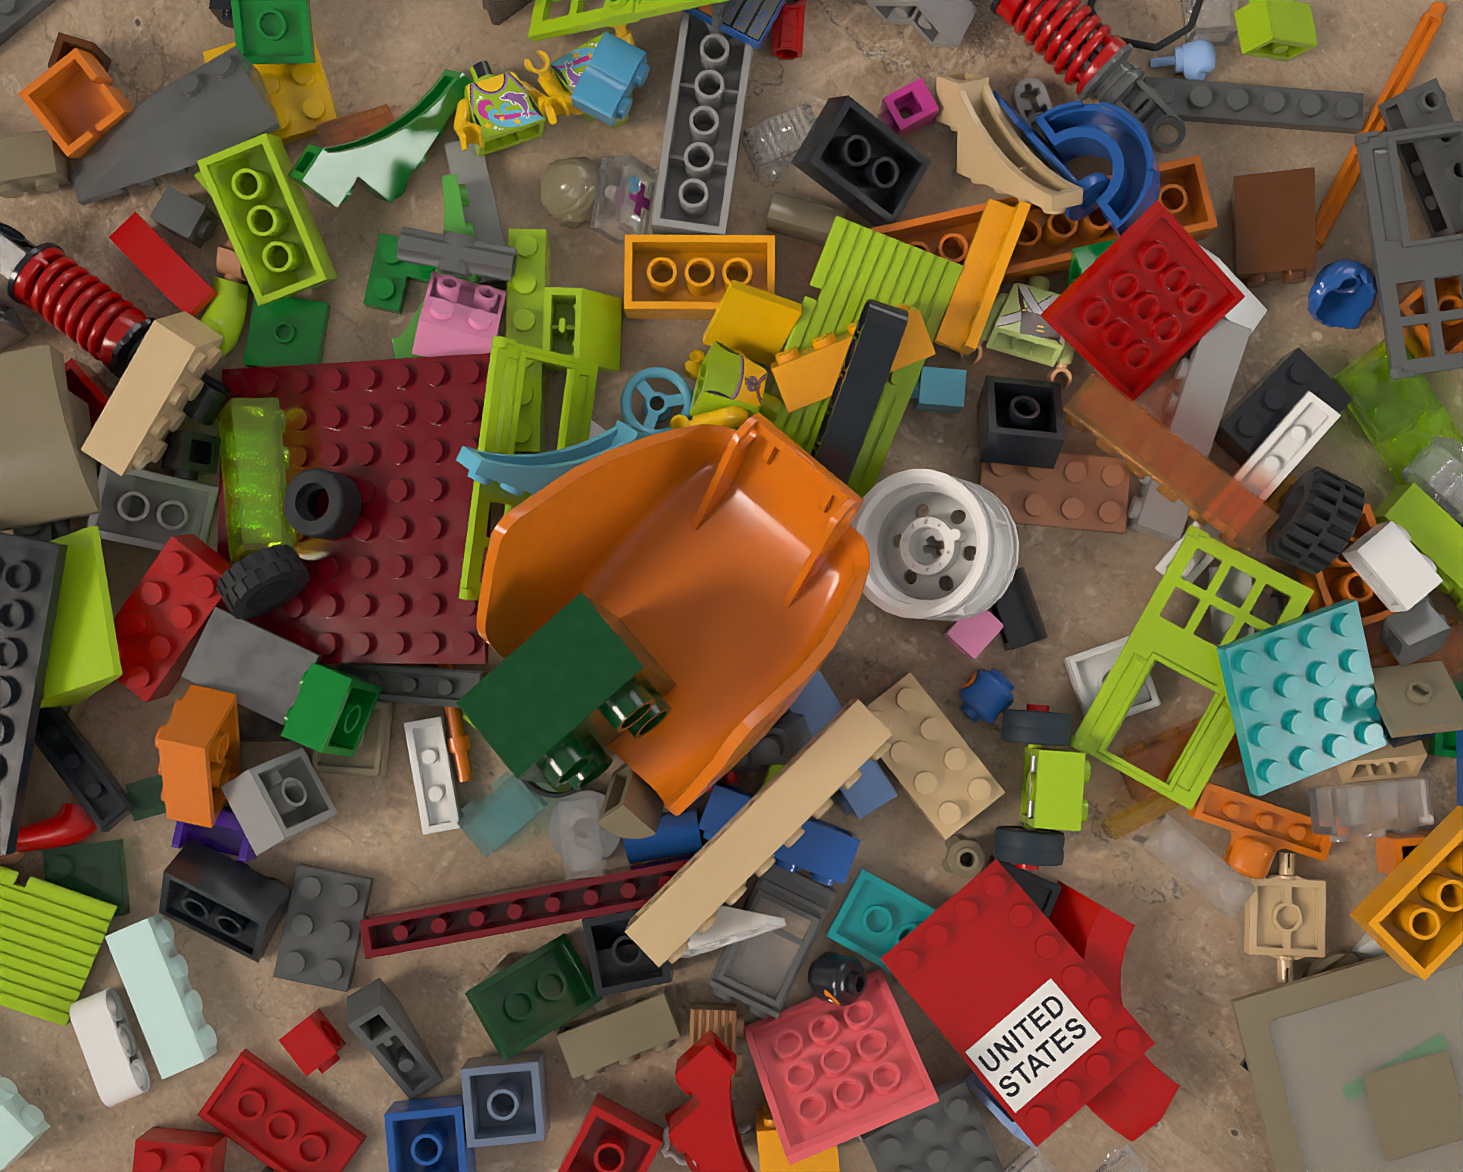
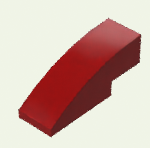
M134 212L109 236L113 243L182 312L185 311L195 317L218 294L182 255L171 247L138 213Z

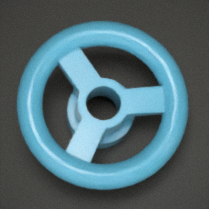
M663 367L644 369L631 377L622 391L620 408L625 423L642 429L651 435L672 430L671 426L664 429H655L657 422L666 421L671 416L673 407L683 406L681 415L691 420L692 416L689 415L693 392L688 382L679 373ZM652 378L666 379L675 384L681 393L668 396L663 392H655L646 380ZM636 388L645 398L643 409L646 419L643 425L635 418L631 406L632 396ZM657 399L665 403L664 407L658 411L651 408L652 402Z

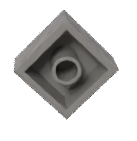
M303 747L250 768L221 787L256 856L313 829L338 814Z

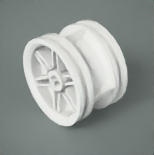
M909 469L892 474L880 481L863 497L864 502L851 524L865 538L870 553V569L863 593L872 603L885 612L902 618L937 621H959L973 618L995 604L1012 582L1019 556V540L1016 525L1007 507L995 494L981 485L931 469ZM926 504L929 508L928 515L926 517L918 516V509ZM962 510L965 512L966 518L963 523L959 524ZM902 534L900 547L897 548L895 546V538L897 535ZM939 542H944L945 548L940 550L942 555H937L936 548L941 547ZM975 547L976 556L971 561L964 555V551ZM911 571L916 573L917 579L914 584L907 582L906 573ZM950 577L953 580V588L950 591H946Z

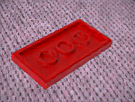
M247 1049L240 1053L197 1114L275 1172H343L367 1138V1135Z

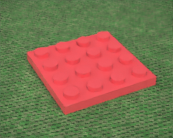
M881 969L865 975L867 980L865 991L850 1006H839L821 1001L817 997H812L782 1010L778 1019L770 1015L767 1019H760L744 1026V1035L785 1156L790 1165L939 1102L936 1091Z

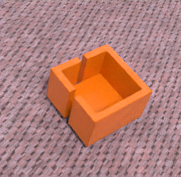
M78 48L73 49L18 93L65 155L76 159H82L114 125L135 109L119 88L111 86L114 81L96 57Z

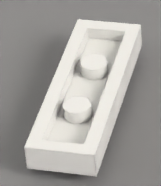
M439 716L404 723L423 835L463 827L452 762L446 740L447 734L444 717Z

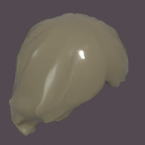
M587 157L557 159L555 162L549 163L550 165L545 169L539 180L541 203L547 208L548 214L553 216L555 220H558L562 227L566 226L571 229H576L581 223L592 220L600 210L607 190L606 177L603 175V171L599 168L598 164H595L594 161Z

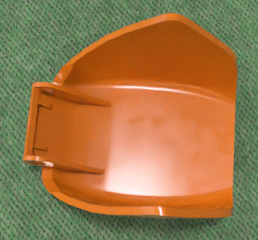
M761 413L752 415L738 430L720 425L701 424L672 429L641 438L605 451L569 470L511 509L497 523L491 533L478 602L477 630L479 636L506 659L580 592L618 616L675 682L676 686L663 697L672 709L658 726L638 739H635L629 730L626 729L607 747L648 783L661 797L664 807L677 817L730 771L766 735L804 690L840 639L856 609L870 569V553L866 540L851 525L864 499Z

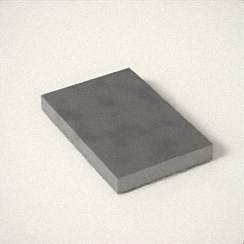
M215 607L181 677L202 687L237 694L238 704L284 725V717L289 708L294 705L299 694V683L302 675L310 668L311 663L319 664L322 655L250 621L243 620V618L235 619L230 612L220 607Z

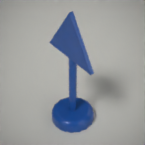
M994 90L992 93L995 99L1013 122L1026 132V139L1062 178L1084 188L1082 204L1066 208L1065 215L1070 220L1077 221L1091 214L1099 207L1096 200L1107 189L1110 179L1106 175L1096 172L1078 180L1044 144L1046 140Z

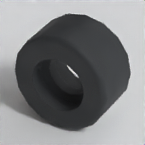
M321 468L306 469L294 476L286 488L283 499L284 514L289 525L299 534L326 540L341 538L352 530L359 519L361 496L355 483L344 474ZM326 490L329 496V505L325 514L319 518L316 511V503L320 494Z

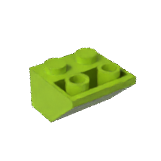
M544 287L542 349L599 363L598 372H620L622 298L584 288ZM543 363L547 371H567L566 368Z

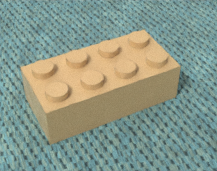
M185 311L155 319L82 446L81 451L120 476L135 469L140 471L151 461L156 463L168 447V444L164 441L169 432L177 430L183 422L186 413L182 410L187 401L194 400L201 391L204 382L200 379L206 369H212L221 357L222 350L219 349V346L225 337Z
M911 672L902 674L864 704L893 733L887 740L891 744L890 748L879 759L936 832L945 840L1005 793Z

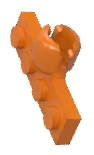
M1209 781L1206 783L1192 810L1188 809L1186 813L1195 819L1230 830L1231 838L1222 859L1224 865L1239 874L1261 880L1267 877L1274 856L1280 849H1288L1325 862L1338 830V826Z

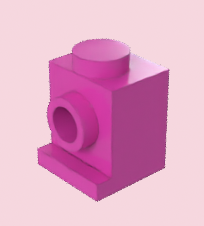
M921 77L884 97L878 119L903 138L925 125L929 126L935 123L939 107ZM907 112L910 117L903 120L900 113Z

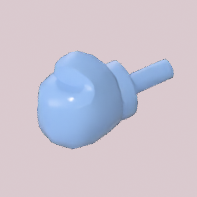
M1205 39L1188 42L1174 47L1173 56L1150 58V68L1174 65V73H1184L1186 80L1204 81L1205 75L1211 73L1215 68V48L1210 41Z

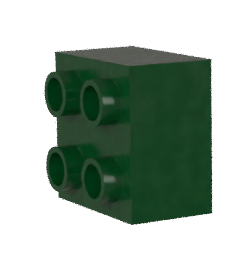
M580 592L462 696L456 704L516 779L550 784L554 787L563 786L569 782L578 791L594 782L609 768L613 760L604 749L626 729L629 730L635 739H638L653 730L668 716L672 708L663 697L676 684L618 616Z

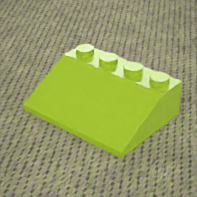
M89 526L49 541L68 545L40 708L77 705L122 676L98 526Z

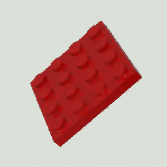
M1156 201L1040 315L1111 385L1132 403L1245 296L1159 201Z

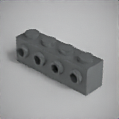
M1437 78L1398 94L1378 105L1388 132L1454 122L1447 105L1446 94L1441 89ZM1460 135L1396 145L1399 159L1431 237L1449 236L1463 230V154Z

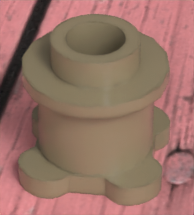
M952 835L945 841L947 854L946 858L942 860V866L945 871L953 872L962 878H971L982 870L985 863V854L978 840H960L957 836ZM965 852H969V861L961 864L960 856Z

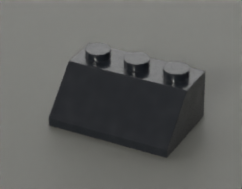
M190 838L163 872L159 913L259 963L287 910L291 889L286 887L280 880L273 877L268 878L251 869L248 864L235 861L219 853L213 846L201 844Z

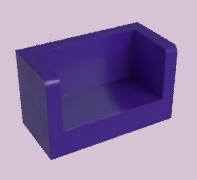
M223 807L212 828L181 821L176 822L171 847L183 848L191 838L201 844L213 846L218 852L239 856L238 861L241 862L257 859L231 807Z

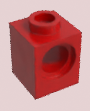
M320 1008L279 1039V1042L306 1077L317 1068L321 1074L341 1059L337 1052L346 1045V1042Z

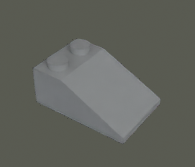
M98 462L97 478L102 513L86 515L83 529L89 526H98L100 538L159 551H162L171 536L194 534L206 543L219 487L145 470L139 471L137 469L120 476Z

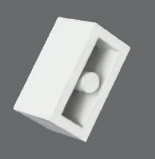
M1393 521L1375 525L1341 554L1390 612H1400L1411 609L1443 580L1435 572L1437 568L1434 562L1426 555L1419 553L1410 542L1411 536Z

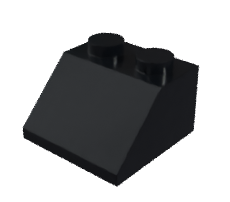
M641 908L582 919L596 997L673 981V965L666 960L658 967L625 933L629 920Z

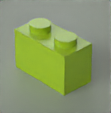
M1248 0L1246 6L1234 12L1242 55L1289 61L1318 46L1310 3L1294 0Z

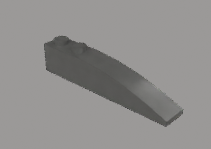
M235 46L170 83L141 103L114 125L87 152L69 173L78 202L81 205H86L124 193L126 187L139 183L143 187L156 183V177L172 173L174 176L188 173V167L197 165L198 160L262 134H270L281 128V125L259 71Z

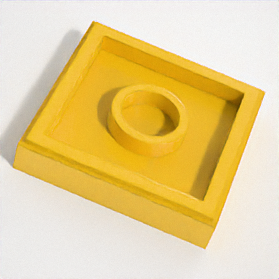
M732 280L703 334V344L712 346L716 340L732 350L742 351L750 360L771 367V363L776 359L775 354L780 352L802 313V304Z

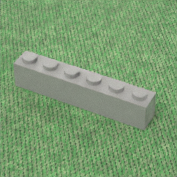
M1221 319L1188 350L1186 358L1182 357L1174 374V378L1178 379L1175 391L1168 394L1163 405L1162 412L1166 414L1163 426L1157 427L1151 440L1150 446L1155 448L1151 461L1145 462L1139 475V482L1143 483L1139 496L1132 498L1127 510V517L1131 518L1128 525L1129 529L1169 543L1181 538L1251 332L1250 328Z

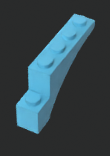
M617 420L615 426L608 431L563 449L537 454L509 455L485 452L462 446L456 461L469 469L467 476L477 482L490 485L492 480L501 483L500 487L512 494L522 496L523 492L526 491L532 493V496L578 465L605 451L650 436L651 434Z

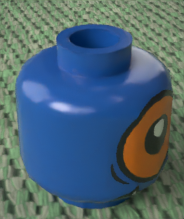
M983 668L978 669L959 688L958 695L963 702L959 709L974 723L979 719L989 724L994 723L1003 714V711L1012 705L1014 697L1011 691L1014 689V686L995 668H992L990 671Z

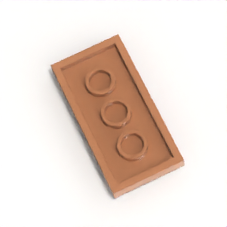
M1060 453L1054 469L980 462L978 485H981L999 498L1007 507L1015 524L1115 534L1126 533L1131 459Z

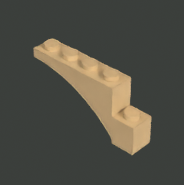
M969 70L936 76V104L939 107V112L935 121L949 125L950 130L958 132L956 173L970 178L972 183L988 185L994 188L996 193L1017 197L1018 202L1021 200L1039 206L1043 212L1048 214H1061L1068 207L1082 204L1084 188L1065 180L1049 169L1018 137L991 91L988 76Z

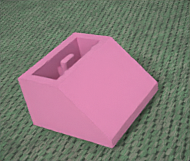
M432 271L417 326L412 354L423 357L491 353L492 338L497 336L507 291Z

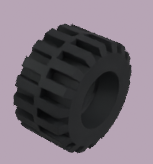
M1315 466L1293 484L1278 506L1267 533V552L1311 575L1318 574L1340 555L1355 532L1364 507L1365 492L1362 490L1363 488L1321 467Z

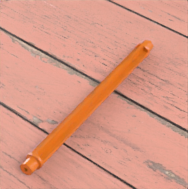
M1434 1L1428 11L1423 13L1420 22L1360 133L1372 131L1382 133L1385 131L1386 125L1378 105L1407 90L1434 37L1443 24V16L1447 11L1446 4ZM1355 143L1315 215L1316 253L1323 248L1329 233L1361 176Z

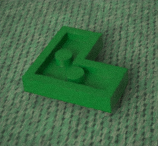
M379 233L363 304L368 308L402 315L410 280L429 284L432 271L435 272L436 268L398 260L397 243L399 237Z

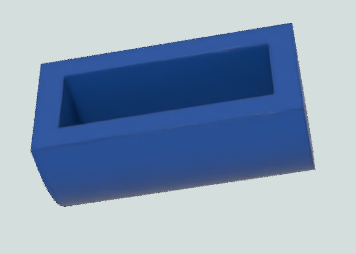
M697 807L685 809L677 817L671 812L662 813L657 833L653 836L643 839L623 838L629 864L697 853L703 847L701 831L698 828Z

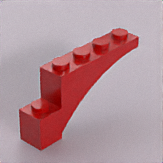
M711 1029L677 1059L675 1069L676 1082L684 1093L689 1096L694 1094V1096L670 1118L669 1139L678 1152L681 1154L687 1153L696 1162L699 1172H755L742 1143L732 1102L731 1076L736 1072L737 1056Z

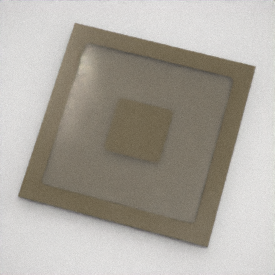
M1463 943L1425 981L1403 970L1386 953L1230 999L1275 1172H1463Z

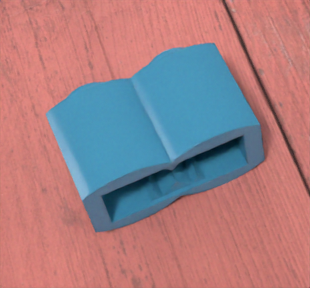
M605 32L595 48L589 65L582 73L571 96L573 106L612 127L618 119L624 120L633 102V99L629 98L635 86L642 87L650 70V66L646 65V52Z

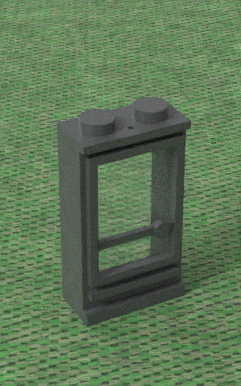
M776 862L763 875L757 876L742 910L785 918L786 926L724 946L709 977V986L714 988L713 993L728 1002H733L734 998L748 1004V1011L763 1019H767L769 1015L778 1019L825 916L837 895L835 888L825 887L809 879L806 874L800 871L794 873L775 865Z

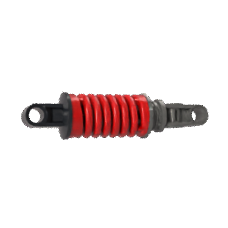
M994 0L992 2L990 11L994 15L1001 16L1008 26L1014 27V32L1017 35L1024 36V42L1027 45H1034V52L1039 56L1044 55V62L1048 65H1054L1053 69L1056 74H1065L1064 81L1067 85L1072 86L1077 83L1076 94L1081 101L1094 96L1098 98L1099 102L1110 103L1127 111L1141 124L1152 148L1159 153L1167 154L1178 149L1186 135V126L1183 120L1167 106L1163 98L1150 85L1141 80L1145 72L1140 67L1134 68V65L1130 64L1128 57L1134 47L1130 43L1127 44L1119 35L1111 37L1109 35L1111 27L1107 24L1102 25L1096 30L1101 23L1099 15L1094 14L1086 20L1091 13L1089 5L1084 4L1076 10L1081 4V0ZM1145 103H1147L1137 114H1135ZM1163 125H1171L1177 130L1178 138L1170 144L1162 143L1157 137V130Z

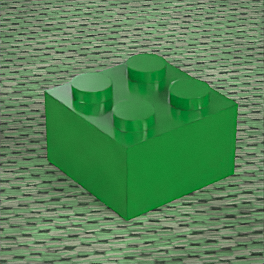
M311 663L310 668L301 677L299 683L300 691L296 701L284 717L285 727L281 736L320 753L354 757L383 687L348 672Z

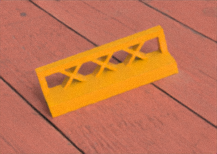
M991 198L988 199L962 265L964 267L933 343L967 356L976 350L1031 204L1020 200L1015 207Z

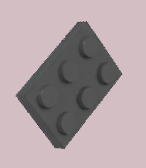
M303 863L298 864L273 977L348 992L351 989L362 937L359 920L366 917L374 878Z

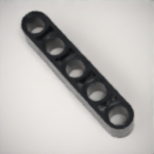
M870 298L866 301L860 314L810 453L812 457L846 485L852 474L905 332L909 314L907 310Z

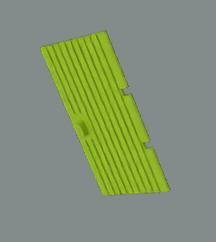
M836 216L810 282L811 286L821 289L818 300L807 296L804 297L802 313L791 331L784 350L797 346L800 352L813 347L811 340L823 334L832 332L837 337L847 333V325L859 320L868 298L892 306L904 303L908 307L919 309L933 343L964 266ZM926 358L892 371L887 377L847 484L848 487L862 498L875 486ZM773 378L768 393L781 398L782 404L774 420L767 419L810 454L830 397L788 413L776 380Z
M0 865V1005L66 1027L70 1019V1006L79 998L118 906L30 876L26 887L15 884L19 872Z

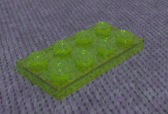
M1385 338L1332 378L1353 399L1347 405L1399 485L1414 482L1426 493L1463 464V436L1423 374L1415 375L1408 379L1390 381ZM1406 350L1407 359L1411 360L1412 357Z

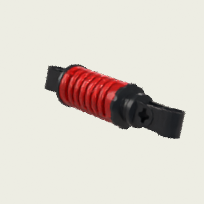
M0 222V274L9 280L7 286L9 297L27 309L33 310L39 318L44 319L62 335L67 336L70 341L78 344L82 350L89 352L94 359L102 361L103 365L111 373L121 378L156 318L146 317L143 310L136 308L131 301L124 300L120 293L113 291L108 284L102 283L96 275L90 274L85 267L79 266L76 260L66 257L64 250L56 243L47 242L35 246L21 232ZM204 372L200 379L204 382L201 391L194 400L187 401L183 411L193 420L210 426L214 424L232 392L225 384Z

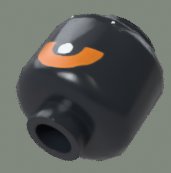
M825 952L812 962L808 971V983L814 996L821 1001L839 1006H850L863 994L866 988L867 980L863 966L853 956L837 952Z

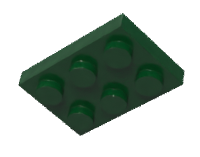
M565 933L465 993L503 1062L603 999L602 996L596 997L593 980Z

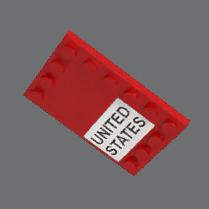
M997 859L880 958L1035 1147H1038L1155 1044L1151 1037Z

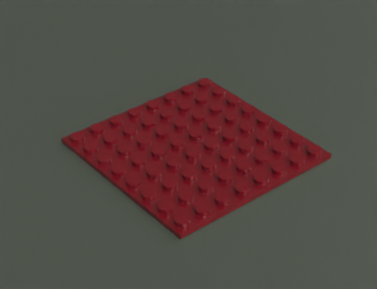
M491 353L222 369V383L231 390L232 394L221 411L217 553L233 565L237 561L244 559L245 556L255 553L260 549L286 544L294 547L310 574V580L306 583V587L295 598H292L285 605L274 609L272 612L245 620L322 655L319 663L488 664L489 644L479 636L477 630L479 601H466L459 598L474 480L467 476L469 469L456 461L462 446L478 449ZM321 468L344 474L355 483L361 496L359 519L352 530L341 538L326 540L299 534L289 525L283 506L285 491L293 477L303 470ZM326 490L320 494L316 503V511L319 518L328 509L329 496ZM491 503L489 508V516L486 531V537L489 538L491 531ZM488 547L484 548L480 582H482Z

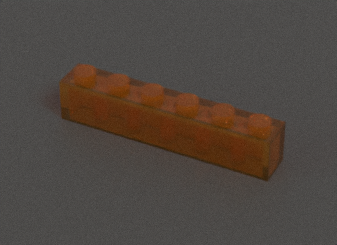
M1095 371L1091 373L1063 408V411L1068 414L1065 420L1071 426L1082 433L1086 429L1091 431L1098 437L1095 443L1111 456H1114L1116 452L1121 454L1129 461L1126 467L1143 480L1148 475L1160 484L1156 490L1173 503L1179 499L1190 507L1187 514L1204 527L1210 523L1220 530L1221 533L1218 535V538L1236 551L1239 547H1242L1249 552L1280 517L1278 511Z

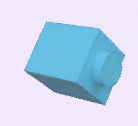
M923 366L910 399H915L914 410L958 414L964 407L967 370Z

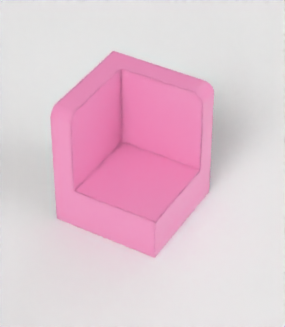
M986 610L973 618L953 621L941 635L970 660L975 659L1001 631L1003 624Z

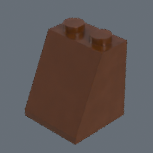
M1315 167L1234 176L1230 196L1234 275L1244 283L1246 288L1262 287L1267 285V281L1283 280V284H1299L1305 282L1306 277H1312L1316 268Z

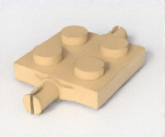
M1278 851V874L1265 877L1263 880L1245 876L1244 952L1249 955H1269L1277 959L1276 982L1288 983L1293 981V960H1299L1304 957H1325L1326 881L1322 879L1301 878L1294 875L1295 852Z

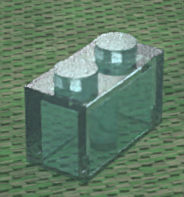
M505 772L490 785L494 792L483 801L477 796L461 809L465 816L457 822L485 858L496 851L549 806L541 795L531 791L522 780L516 779L514 775L511 776L508 772Z

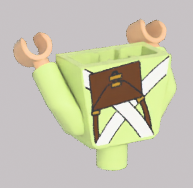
M1032 276L1028 279L1027 285L1016 283L1013 285L1010 294L1000 293L996 296L977 345L978 357L973 365L977 364L982 358L983 351L981 345L984 340L987 341L986 348L1053 367L1057 361L1056 368L1047 373L1046 381L1054 382L1055 375L1061 373L1064 380L1062 389L1067 388L1071 384L1072 374L1067 368L1068 364L1073 362L1075 349L1040 315L1060 296L1048 291L1050 282L1046 277Z

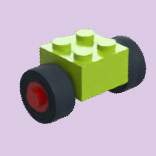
M1027 704L1026 710L1007 709L1003 711L1002 740L1028 744V747L1024 746L1020 821L1025 824L1023 826L996 827L994 858L1004 862L1015 863L1018 869L1039 870L1040 866L1062 865L1065 836L1064 833L1056 830L1081 831V822H1086L1088 817L1087 799H1083L1084 784L1089 783L1091 767L1090 762L1085 760L1086 753L1065 749L1042 748V745L1067 746L1071 743L1072 715L1049 712L1050 705Z

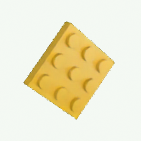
M314 35L315 63L253 64L261 75L281 128L270 134L280 137L283 145L342 127ZM235 42L202 52L205 63L235 47Z

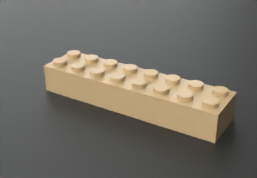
M852 698L629 920L625 933L658 967L666 960L671 964L676 962L689 948L687 945L690 941L689 937L695 931L700 935L705 933L718 919L716 915L719 911L717 909L724 902L729 906L734 904L747 890L745 887L747 883L745 881L753 873L758 877L763 875L776 861L773 853L783 844L787 848L791 847L805 832L802 825L812 815L816 819L820 818L834 803L830 797L840 787L845 791L849 789L862 775L858 769L868 759L873 762L877 761L890 748L891 744L887 740L893 733L859 699Z

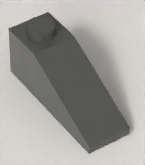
M381 978L376 979L347 997L348 1026L410 1100L443 1081L441 1072L401 1003Z

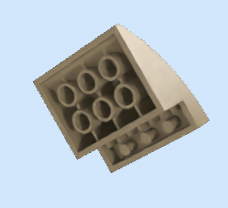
M50 344L0 353V532L102 513L95 459L81 451L91 432L88 403L68 391L64 355Z

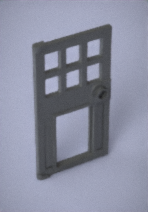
M1463 120L1382 133L1378 131L1365 132L1354 136L1386 343L1390 381L1408 379L1415 375L1463 369V352L1445 354L1441 322L1462 320L1463 308L1439 311L1434 282L1437 279L1459 277L1463 301V234L1411 241L1396 146L1460 135L1463 154ZM1420 282L1426 314L1401 317L1396 285ZM1427 325L1432 357L1408 360L1403 328Z

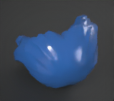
M1346 259L1328 264L1318 273L1314 285L1310 289L1308 294V311L1313 319L1327 327L1357 329L1365 315L1372 311L1375 306L1376 295L1378 294L1376 277L1370 268L1359 261Z

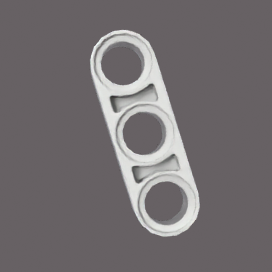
M108 988L73 1002L70 1006L71 1022L102 1102L106 1106L111 1107L147 1092L150 1088L149 1074L117 992L112 988Z

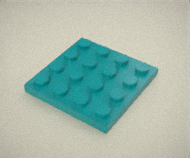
M1345 599L1216 647L1250 793L1257 796L1264 795L1388 745L1387 737L1383 735L1380 712L1375 704L1376 695L1373 691V683L1375 681L1357 600Z

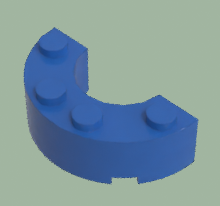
M1074 101L1051 108L1035 118L1044 138L1064 164L1077 157L1090 155L1104 158L1113 164V176L1110 183L1096 202L1104 218L1118 237L1154 202L1158 201L1160 170L1156 156L1145 130L1127 111L1102 101L1100 104H1083L1082 101Z

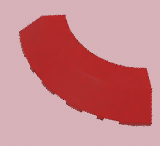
M1058 880L1057 884L1062 886V889L1051 912L1049 921L1123 1005L1121 968L1124 952L1135 925ZM1143 1054L1086 1105L1109 1127L1133 1142L1162 1119L1180 1085L1168 1074L1157 1068Z

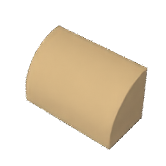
M1387 740L1388 745L1337 765V769L1342 783L1415 777L1418 775L1427 757V752L1421 740L1393 748Z

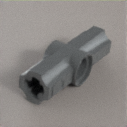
M403 226L397 243V259L405 263L438 268V271L450 275L468 278L471 275L512 282L516 271L518 250L510 246L480 242L477 238L462 233L444 231V234Z

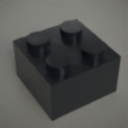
M986 375L977 402L979 462L1054 469L1065 442L1060 383Z

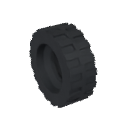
M286 544L281 546L273 545L272 547L263 548L255 553H251L233 564L219 578L216 589L232 617L234 616L235 619L243 618L244 620L259 617L285 605L306 587V583L310 580V574L294 547Z

